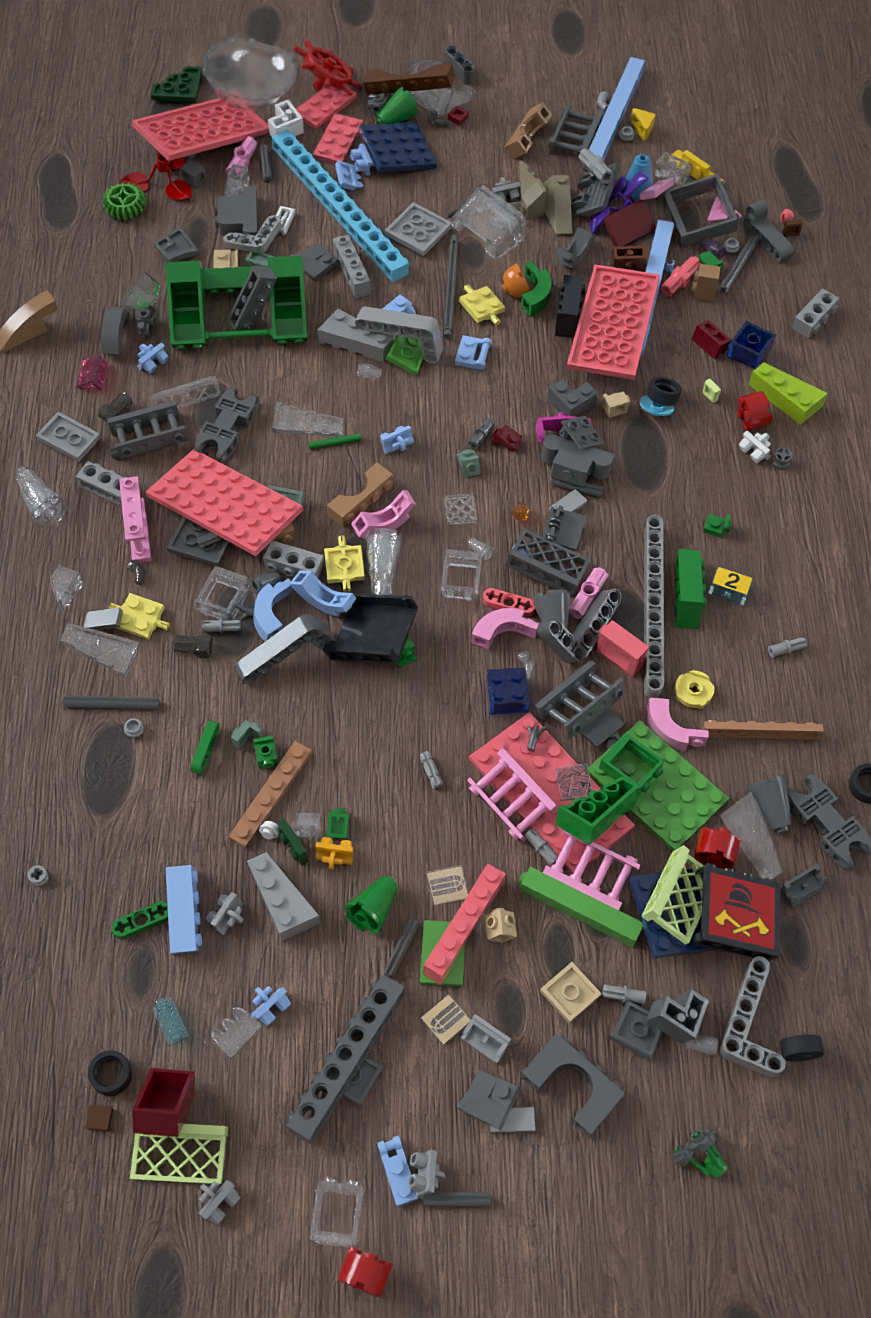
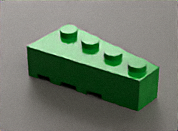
M678 549L675 570V597H677L675 628L698 629L702 608H706L707 599L703 597L706 585L702 583L705 579V571H702L704 558H701V551Z
M622 776L603 785V788L599 791L593 790L582 799L578 797L567 806L565 804L559 806L555 825L590 845L636 804L639 786Z

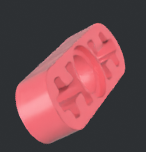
M488 588L483 592V603L487 607L494 609H520L524 611V617H531L535 613L532 599L494 588ZM491 595L494 596L492 600L488 599ZM510 599L514 604L507 606L504 604V601ZM526 605L530 606L528 610H524Z

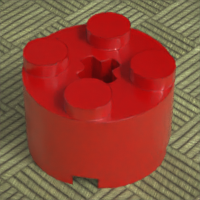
M763 391L748 394L737 399L739 405L737 415L739 419L743 418L745 431H751L772 423V412L768 413L767 408L770 404Z
M702 827L694 858L703 865H707L708 862L714 864L716 868L733 869L741 840L730 834L731 831L727 828L720 827L718 830Z
M349 1246L339 1272L338 1281L380 1298L393 1264L383 1259L377 1262L378 1256L366 1251L364 1255H361V1250Z

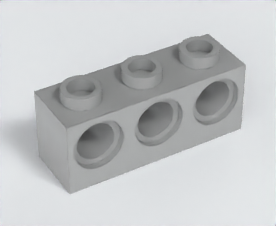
M822 288L795 317L792 329L809 339L813 333L816 334L819 331L821 324H825L831 314H835L839 307L837 305L839 297Z
M87 461L76 475L79 487L122 506L119 479L124 477L112 470L104 469L97 463L93 464Z
M276 541L270 542L263 557L265 568L272 572L284 573L289 577H295L300 570L312 571L319 579L324 567L323 555Z

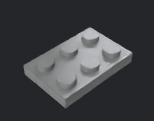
M57 412L36 434L37 440L78 462L101 438L98 432L60 412Z

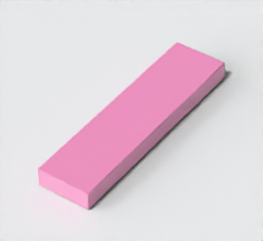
M674 178L656 182L639 194L640 200L656 198L675 184Z

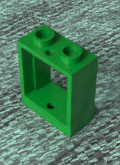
M625 732L601 759L599 768L614 780L623 776L639 786L638 797L641 792H647L653 778L658 779L664 771L662 768L664 760ZM626 749L653 768L640 784L613 765Z

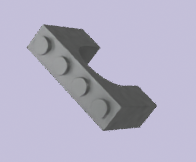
M556 1033L525 1068L521 1078L538 1093L557 1071L573 1069L583 1074L589 1082L591 1096L586 1105L575 1116L572 1124L586 1137L590 1138L621 1101L625 1092L622 1091L623 1087L617 1081H611L605 1076L606 1073L600 1066L591 1064L584 1052L581 1050L576 1051L571 1046L572 1043L568 1038L563 1035L560 1037Z

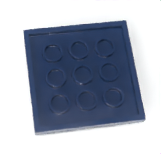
M417 123L359 126V133L378 172L436 169L437 162Z
M686 869L687 873H693V869ZM662 872L632 876L629 879L653 959L717 950L693 944V935L701 932L702 915L690 942L686 945L655 921H647L641 917ZM690 876L691 887H698L695 876ZM678 878L679 889H686L683 878ZM693 891L696 902L701 901L700 891ZM681 893L684 904L691 903L688 893ZM671 894L669 898L672 906L678 905L676 895ZM692 906L685 907L688 918H693ZM680 908L673 909L676 920H683ZM668 910L663 911L660 917L666 922H671ZM678 924L680 932L685 935L687 932L685 924Z

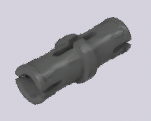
M485 419L482 426L476 429L473 438L468 442L470 448L477 450L480 444L488 438L489 432L495 426L492 419Z

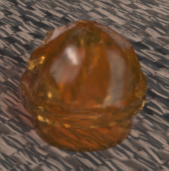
M519 502L511 514L514 516V519L522 521L529 517V509L525 503L523 505Z

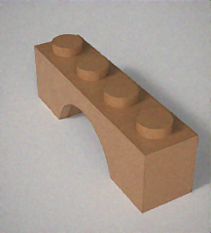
M543 102L528 111L505 145L506 150L513 159L527 153L533 144L530 138L551 117L552 113Z
M378 462L365 472L366 488L363 492L355 496L339 494L327 504L328 516L344 528L347 524L352 523L357 515L364 512L372 502H376L380 495L385 491H389L393 486V474Z

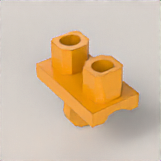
M323 837L321 842L316 843L315 860L329 863L330 870L334 869L335 864L352 865L353 847L351 841L343 840L340 845H335L331 838Z

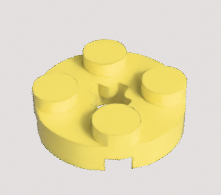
M695 670L689 671V673L678 677L674 688L675 698L687 707L702 709L711 701L714 694V685H712L710 678L705 673ZM696 686L699 692L694 693L689 688Z

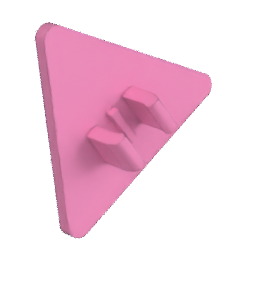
M718 197L714 201L707 219L708 222L728 220ZM735 210V213H736V214H737V213L739 214V219H740L742 215H741L738 211Z

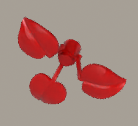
M159 153L148 179L143 173L132 172L119 180L120 184H128L129 182L131 185L136 184L144 193L149 188L147 183L151 181L155 170L158 169L161 173L167 172L170 184L165 187V193L170 199L187 200L192 196L189 184L182 179H177L173 182L170 174V169L174 171L180 170L185 164L184 157L168 161Z

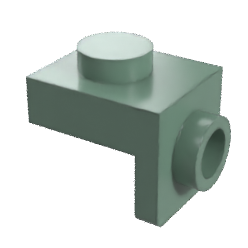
M464 450L462 453H457V460L462 466L464 477L481 473L479 457L474 450Z
M245 720L240 727L235 728L231 735L233 746L240 750L251 735L255 738L263 737L261 727L254 722L250 723Z

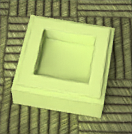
M711 379L705 381L702 393L711 402L715 403L719 399L721 389Z

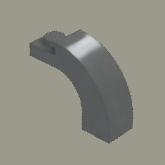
M578 227L568 247L564 250L558 247L555 253L560 255L557 262L572 269L576 268L587 255L596 235Z
M108 307L105 311L101 332L102 354H120L123 351V326L125 321L130 319V312L125 311L124 307Z

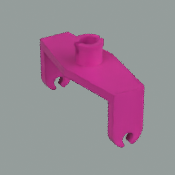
M562 412L554 417L538 418L535 426L538 442L543 443L545 437L544 430L560 432L563 427L561 421L578 417L567 416L565 412L562 415Z

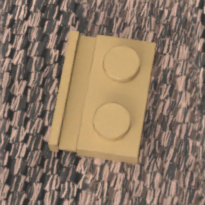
M235 249V251L214 250V268L238 267V249Z

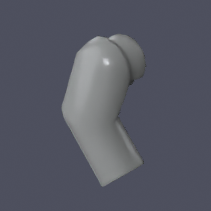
M606 91L601 92L597 99V105L604 112L608 108L607 98L610 97Z

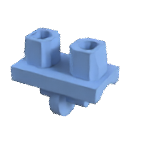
M359 144V149L351 150V159L356 161L355 168L357 171H364L365 175H370L369 169L371 166H375L365 145Z
M162 342L156 347H153L152 344L149 346L145 344L139 346L141 352L138 353L140 359L138 360L139 365L137 367L140 371L144 369L151 374L157 368V365L153 362L157 359L161 364L168 361L169 356L164 351L165 345Z
M399 426L395 432L381 434L384 453L388 454L397 449L401 451L406 450V446L414 442L411 427Z
M268 986L262 991L257 987L254 991L258 996L252 1002L256 1006L261 1001L263 1003L251 1013V1016L268 1026L276 1018L269 1010L273 1004L281 1012L291 1004L285 995L287 991L283 987L279 988L268 998L267 995L272 992V989Z

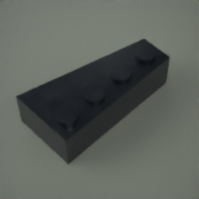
M564 275L555 336L575 337L579 322L577 319H580L582 309H579V306L583 307L584 296H581V294H585L586 284H583V277Z

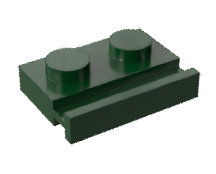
M283 819L278 822L280 832L278 837L284 846L287 844L290 848L289 854L294 861L298 860L301 866L309 862L306 849L286 820Z

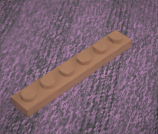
M709 720L703 723L701 729L708 730V737L819 740L824 732L823 724H816L814 722L797 724L795 722L776 723L770 721L767 723H757L756 721L737 722L734 720L727 722Z
M294 741L228 836L229 840L247 849L258 833L260 826L267 820L312 754L311 749Z

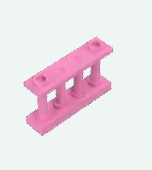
M138 476L119 479L126 542L130 541L133 564L150 562L152 559L144 498H140Z
M502 748L497 752L501 759L498 760L499 763L477 783L471 778L467 781L471 784L469 789L476 796L480 794L511 828L508 832L514 839L520 838L525 842L527 839L521 833L544 812L547 813L550 810L554 815L558 811V807L506 750ZM510 767L514 771L513 777L488 798L482 789L502 770ZM523 781L527 786L525 788L526 791L505 811L501 812L495 803L517 783L520 784ZM537 796L540 800L539 806L515 827L508 818L527 800Z
M563 830V835L568 837L555 865L551 867L546 865L543 873L620 910L622 903L619 902V895L632 868L637 871L639 870L638 860L629 855L625 858L594 842L587 845ZM575 841L587 847L574 874H571L569 877L562 873V868ZM596 850L606 856L592 884L590 883L587 886L581 883V876L593 851ZM614 859L624 864V867L612 892L605 895L600 892L601 888L599 887Z

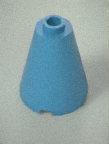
M644 154L635 157L626 176V186L622 189L624 194L629 181L637 173L641 172L647 176L649 180L631 194L636 201L640 200L639 194L653 185L651 161Z

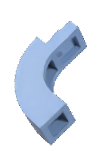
M300 570L290 583L292 588L305 601L320 611L333 616H339L341 612H347L356 600L353 593H342L329 589L319 581L312 571Z
M289 579L284 582H278L274 588L268 583L261 589L256 598L253 617L254 625L264 641H267L282 630L283 625L273 614L272 607L291 594L292 586Z

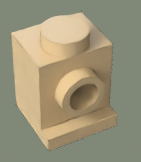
M624 391L610 396L603 394L601 406L608 418L628 412L630 398Z

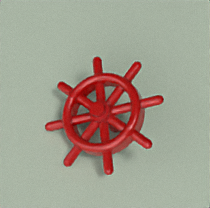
M308 40L304 41V46L308 49L307 51L298 46L293 47V51L303 57L302 69L309 70L317 77L312 85L315 90L320 91L323 85L326 88L331 86L343 89L347 95L352 96L353 91L349 88V84L359 90L362 89V84L352 79L354 68L347 66L338 56L332 53L331 49L326 50L320 47H313Z

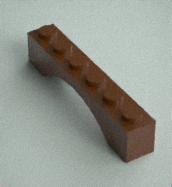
M452 63L437 64L424 71L408 75L390 74L381 69L367 70L363 85L367 95L395 93L400 87H403L404 92L406 90L410 92L452 88L456 75Z

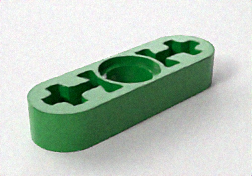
M211 720L207 722L191 762V772L203 773L219 733L220 723Z
M159 901L115 920L111 927L114 936L117 939L124 940L167 922L168 903ZM160 908H163V910H165V915L161 916L160 914H158ZM149 912H152V914L154 915L153 917H154L155 920L152 921V918H151ZM144 915L148 917L146 924H136L139 916ZM131 920H132V924H133L134 927H135L134 929H132L131 926H130L129 921H131ZM120 925L125 927V932L121 933L118 931Z

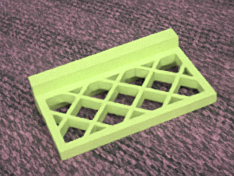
M683 845L672 852L641 917L647 921H655L686 945L690 942L702 915V899L696 902L693 891L699 890L702 897L703 882L701 876L695 874V871L703 867V865L688 854L690 850ZM686 862L692 866L693 873H687L685 868ZM690 876H695L698 887H691ZM678 878H683L686 889H679ZM687 892L691 903L684 904L681 893ZM671 894L676 895L678 905L672 906L669 898ZM692 906L693 918H688L685 907ZM680 908L683 920H676L673 909ZM668 910L671 922H666L660 917L663 911ZM678 924H685L687 930L685 935L680 932Z
M183 1124L179 1137H168L172 1138L177 1144L168 1154L160 1145L167 1138L166 1136L135 1133L130 1179L213 1183L215 1181L218 1184H222L228 1127ZM141 1136H149L155 1143L147 1152H144L140 1147ZM154 1137L162 1138L157 1142V1140ZM176 1138L185 1139L180 1143ZM189 1139H195L200 1147L189 1155L182 1145ZM199 1139H203V1140H207V1141L202 1144ZM211 1140H221L220 1151L212 1157L205 1146ZM158 1147L165 1157L154 1165L147 1155ZM180 1148L187 1156V1159L177 1167L170 1156ZM203 1149L210 1160L200 1168L192 1158ZM218 1156H219V1163H217L216 1160H215ZM145 1158L152 1169L145 1175L136 1174L137 1164ZM165 1160H168L175 1169L168 1176H163L157 1169ZM190 1160L198 1171L191 1177H185L180 1169ZM211 1162L218 1168L217 1179L208 1178L202 1171ZM153 1171H155V1172L157 1173V1175H150V1174H151ZM176 1172H178V1174H179L181 1177H177V1176H173V1175H174ZM199 1173L203 1176V1178H195V1177H196Z

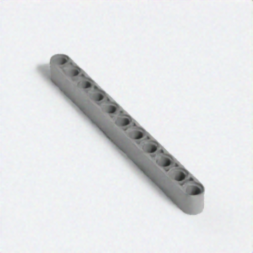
M651 515L647 518L644 531V643L649 646L644 663V693L648 698H659L664 686L663 519L658 515Z

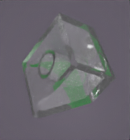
M144 271L124 293L119 307H124L125 309H146L149 305L153 306L158 300L157 296L160 293L159 288L161 284Z

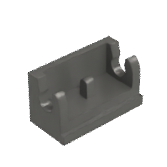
M818 864L787 881L781 887L780 894L791 909L825 889L824 885L827 882V878H821L819 875L821 868Z

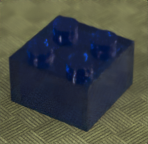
M745 321L730 342L727 356L756 369L772 350L776 334L749 321Z
M526 668L488 669L486 672L489 715L528 712L529 694Z

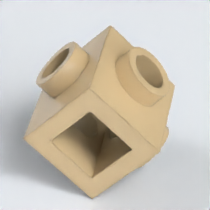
M496 908L492 910V913L484 915L487 940L503 943L517 937L514 912L505 911L504 908Z

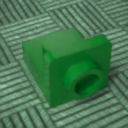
M708 514L703 532L724 538L725 533L730 532L733 523L730 522L731 515L728 514L727 518L724 519Z
M334 808L333 811L328 812L327 837L348 838L350 813L346 812L345 808Z

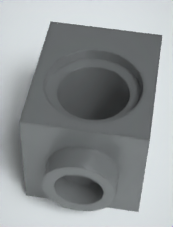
M190 160L180 168L182 180L195 189L207 180L205 168L193 160Z

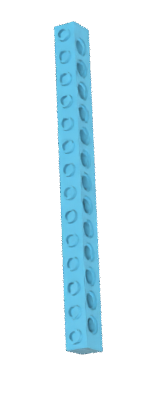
M285 130L272 136L273 150L393 283L409 275L410 264L407 258H404L399 250L391 244L390 240L382 234L381 230L373 224L372 220L367 218L363 210L357 207L354 200L347 196L345 190L338 186L336 180H333L329 173L321 167V164L313 158L312 154L307 152L303 144L297 141L295 135Z

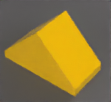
M634 108L632 109L631 123L643 141H646L654 127L656 114Z

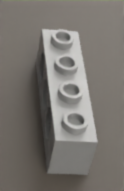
M349 235L334 238V254L339 261V265L355 299L370 295V279Z

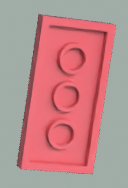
M331 86L328 88L324 87L296 110L303 118V122L316 130L331 119L334 114L339 113L356 100L357 93L353 91L352 96H349L343 89Z
M334 114L313 153V158L331 164H336L337 160L345 162L359 135V126L364 125L363 120Z

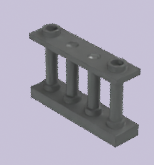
M568 102L567 107L563 108L562 118L553 138L550 137L548 147H550V154L553 155L556 147L577 152L578 155L582 149H589L603 119L604 110L598 109L596 115L593 114L591 116L571 111L572 102ZM572 117L591 122V125L587 126L571 122L568 119ZM565 127L587 132V135L582 136L563 130ZM563 137L582 142L583 145L576 146L560 142L559 139Z
M175 400L107 418L112 436L118 435L120 443L115 444L119 459L188 441L185 426L178 427L176 418L180 416ZM169 420L172 429L161 432L159 423ZM152 425L155 434L144 436L142 428ZM135 430L137 439L127 441L124 432Z
M590 660L536 703L534 707L538 719L542 722L551 716L562 723L566 737L570 740L626 693L623 680L619 679L613 685L599 677L596 663ZM594 682L605 689V691L597 696L586 689V687ZM577 694H581L592 702L584 708L571 699ZM566 705L577 712V714L568 719L557 710Z

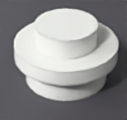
M265 821L259 828L260 833L266 839L277 838L279 835V827L272 821Z

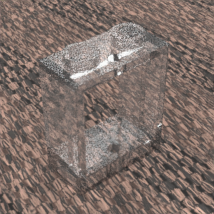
M446 549L441 581V597L449 599L461 598L468 601L478 600L483 553ZM449 566L476 568L474 588L447 585Z
M215 566L195 600L197 610L203 615H211L218 620L220 618H223V621L233 620L239 610L235 605L243 603L251 588L249 577ZM216 582L237 589L227 608L206 601Z
M324 1178V1181H318L309 1237L311 1243L357 1248L365 1191L364 1186H360V1182L347 1181L346 1184L337 1183V1179ZM324 1191L357 1195L352 1235L318 1230Z

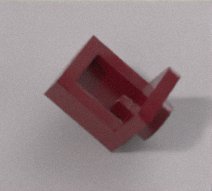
M505 425L501 429L497 428L493 433L494 439L491 444L495 446L497 443H501L514 452L517 450L522 436Z

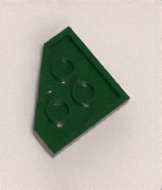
M186 66L179 74L174 73L166 77V81L160 84L158 82L153 84L150 94L151 100L196 103L203 74L202 67Z

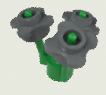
M708 1127L695 1131L690 1136L691 1144L687 1142L685 1145H678L673 1153L675 1157L674 1165L680 1163L685 1166L690 1162L706 1176L711 1174L714 1178H718L728 1168V1165L723 1161V1157L713 1145V1142L717 1139L714 1134L716 1131L715 1129L709 1130ZM696 1149L698 1152L706 1151L708 1156L704 1159L705 1166L692 1158L693 1150Z

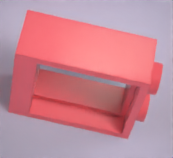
M612 620L608 625L604 624L599 630L600 636L597 640L596 652L633 678L644 666L649 646Z

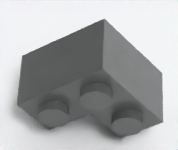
M562 379L549 387L547 401L559 413L562 412V415L565 412L567 416L579 417L596 406L598 393L587 382L573 390Z
M692 989L677 995L675 1001L666 996L653 1002L646 1021L682 1044L696 1038L709 1001Z

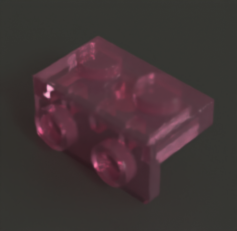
M99 354L83 359L76 387L83 390L95 386L100 391L104 390L109 363Z

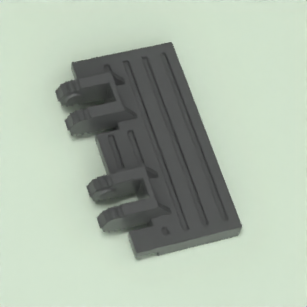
M617 163L607 166L614 175L608 184L601 183L595 176L592 177L589 172L580 176L577 188L583 190V193L573 196L571 210L576 211V217L581 215L587 217L606 210L620 169Z

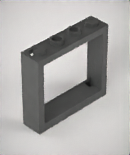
M718 174L670 188L663 192L664 206L671 222H674V230L682 248L738 231V223H740L739 214L735 213L734 203L730 202L728 190L725 191L724 181L720 180ZM715 190L728 220L686 232L675 202Z

